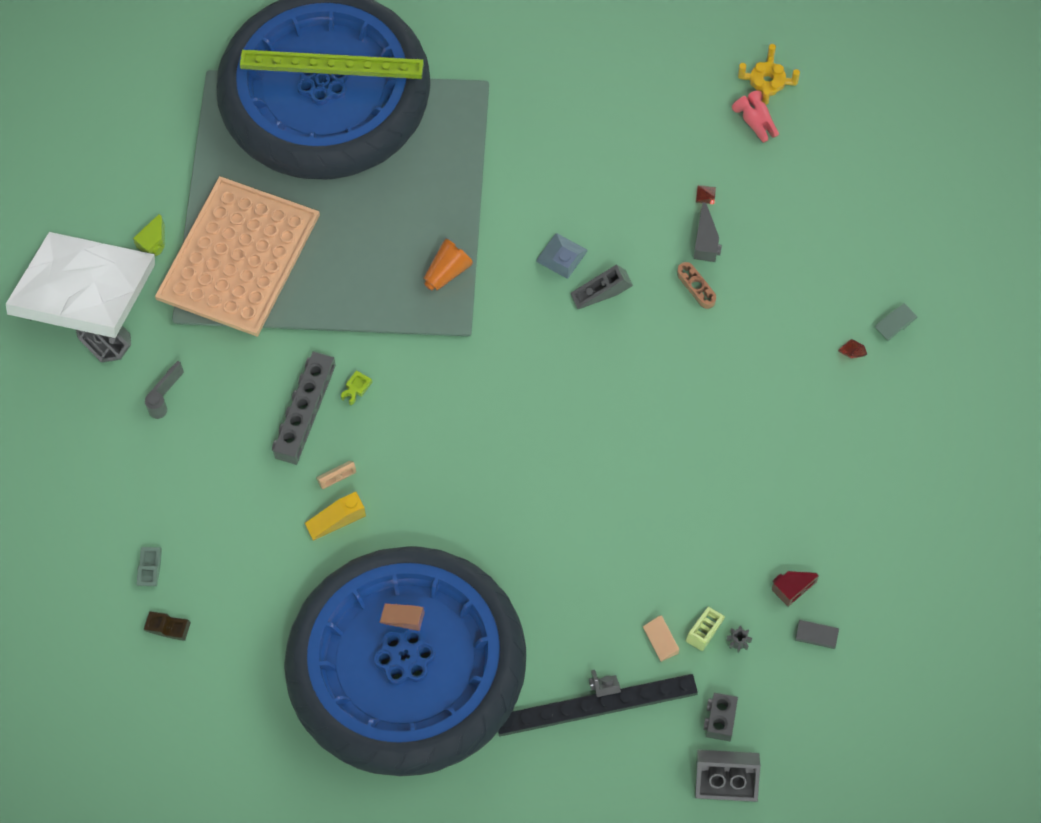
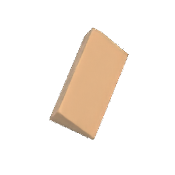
M348 461L318 476L316 479L320 487L325 489L355 474V464L353 461Z
M662 615L643 626L660 662L679 654V647Z

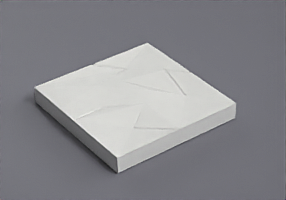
M49 232L6 302L7 314L116 338L155 266V256L150 253Z

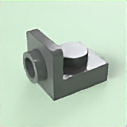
M591 670L592 678H589V685L591 690H595L597 697L621 692L616 675H608L598 679L596 671Z

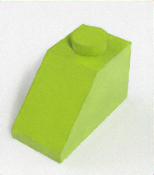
M160 214L133 238L136 248L141 252L158 256L165 248V225Z

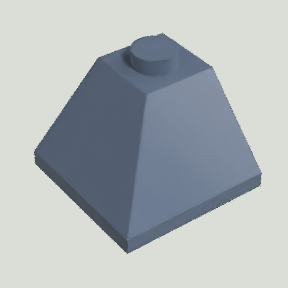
M556 233L538 257L537 262L568 279L587 253V249Z

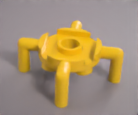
M775 44L769 45L767 62L757 63L751 73H746V64L740 63L738 71L739 79L750 80L751 86L756 91H761L763 94L762 102L766 105L769 103L770 96L782 90L785 85L796 86L800 76V71L795 69L793 70L792 78H786L784 67L774 63ZM768 76L771 77L773 80L765 81L763 78Z

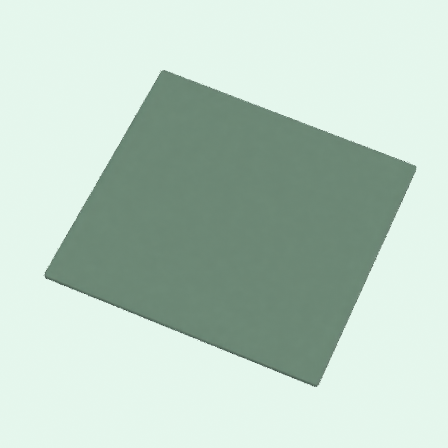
M208 70L205 77L183 243L219 176L317 210L320 213L263 328L470 336L472 334L489 82L480 80L430 79V92L423 118L416 131L401 149L384 162L361 173L343 178L322 180L302 179L282 174L266 167L249 156L229 134L221 117L216 90L218 70ZM445 239H449L456 244L455 247L459 250L462 249L472 259L473 264L438 291L435 289L431 291L424 285L425 280L423 278L442 242ZM174 307L172 318L174 324L226 326Z

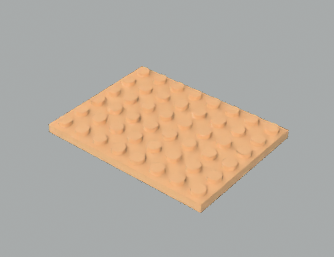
M219 176L156 293V300L258 337L320 216L319 211Z

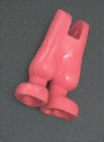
M753 91L749 93L748 97L742 96L731 108L735 113L743 111L744 121L764 143L768 141L766 130L773 138L777 137L779 132L766 104L761 101L763 94L761 91Z

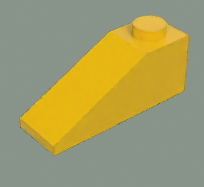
M355 491L332 503L305 522V526L314 541L366 517L365 508Z

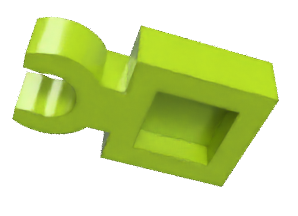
M356 370L346 383L348 390L342 392L341 400L344 401L347 396H350L352 398L349 400V404L353 405L356 401V395L358 394L362 397L373 383L372 379Z

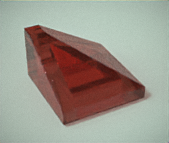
M698 185L696 202L714 204L716 187Z
M853 339L849 340L838 350L851 359L867 355L865 346Z

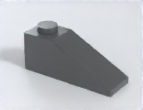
M702 202L694 259L716 262V256L721 254L722 245L718 244L719 235L708 206L705 202Z
M616 264L571 292L577 309H581L617 296L632 287L633 284L627 271Z

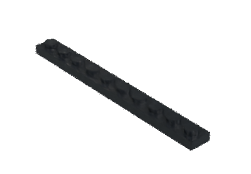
M693 674L622 688L620 693L601 697L593 694L513 711L499 729L498 734L501 737L698 695Z

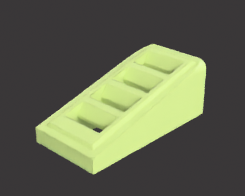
M707 607L688 633L686 642L703 651L720 627L725 616ZM707 616L714 619L716 623L708 619Z

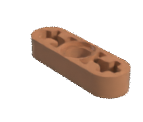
M681 263L678 266V278L701 307L706 309L712 308L716 303L714 291L691 263ZM683 269H684L685 271H688V270H689V275H688L686 272H685V273H682V272H683ZM693 282H699L701 283L702 287L699 289H694L691 286V284ZM705 296H706V298H710V297H711V301H710V302H709L708 300H705V301H704V297H705Z

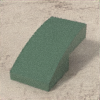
M904 303L887 315L875 327L889 341L901 329L904 330L917 316Z
M141 547L137 586H157L162 548Z

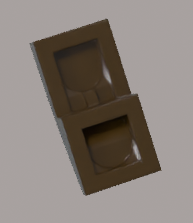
M149 611L143 630L159 636L185 641L191 622L188 619L174 618L165 613Z

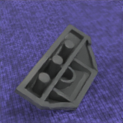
M123 326L116 338L76 330L78 339L100 362L121 360L131 346V334Z

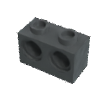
M714 693L713 699H708L707 711H710V717L705 718L703 729L707 730L706 737L731 742L738 697ZM724 704L727 709L719 710L716 705ZM715 723H721L724 726V728L722 730H717L714 728L713 725Z

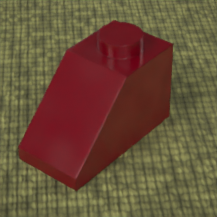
M787 571L784 575L779 574L773 580L772 591L789 607L817 583L819 575L811 572Z

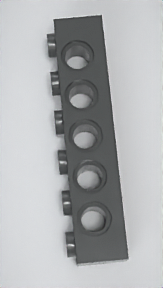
M312 352L311 357L307 358L305 372L299 377L298 390H295L292 395L291 407L288 406L286 410V420L279 427L280 435L278 440H275L272 445L275 459L295 465L298 464L336 367L334 357ZM314 373H320L318 376H312ZM308 389H313L310 393L306 392ZM300 406H307L305 409H299ZM300 422L298 426H293V423ZM288 439H294L291 443L286 442Z

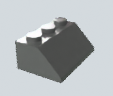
M697 750L695 798L758 802L761 767L760 754Z

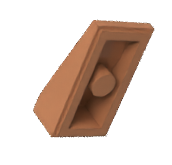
M385 604L380 623L420 631L425 613L424 607Z

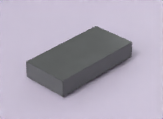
M799 620L795 641L835 649L839 628Z

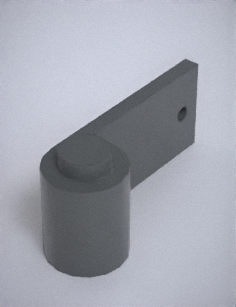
M179 361L167 371L145 398V405L152 418L160 419L167 413V406L163 396L184 373Z

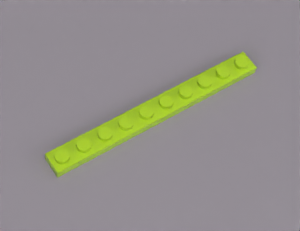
M242 50L240 68L250 70L422 79L424 62L421 59Z

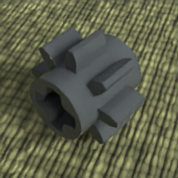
M741 626L736 630L731 628V635H728L726 639L731 641L729 648L737 649L738 653L743 648L748 650L749 646L747 643L752 642V638L748 637L749 629L745 631Z

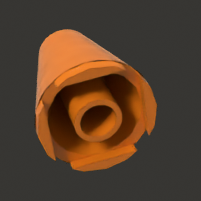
M445 239L442 242L423 278L425 280L424 285L431 291L433 289L438 291L473 264L472 259L462 249L459 250L455 247L456 244L449 239Z

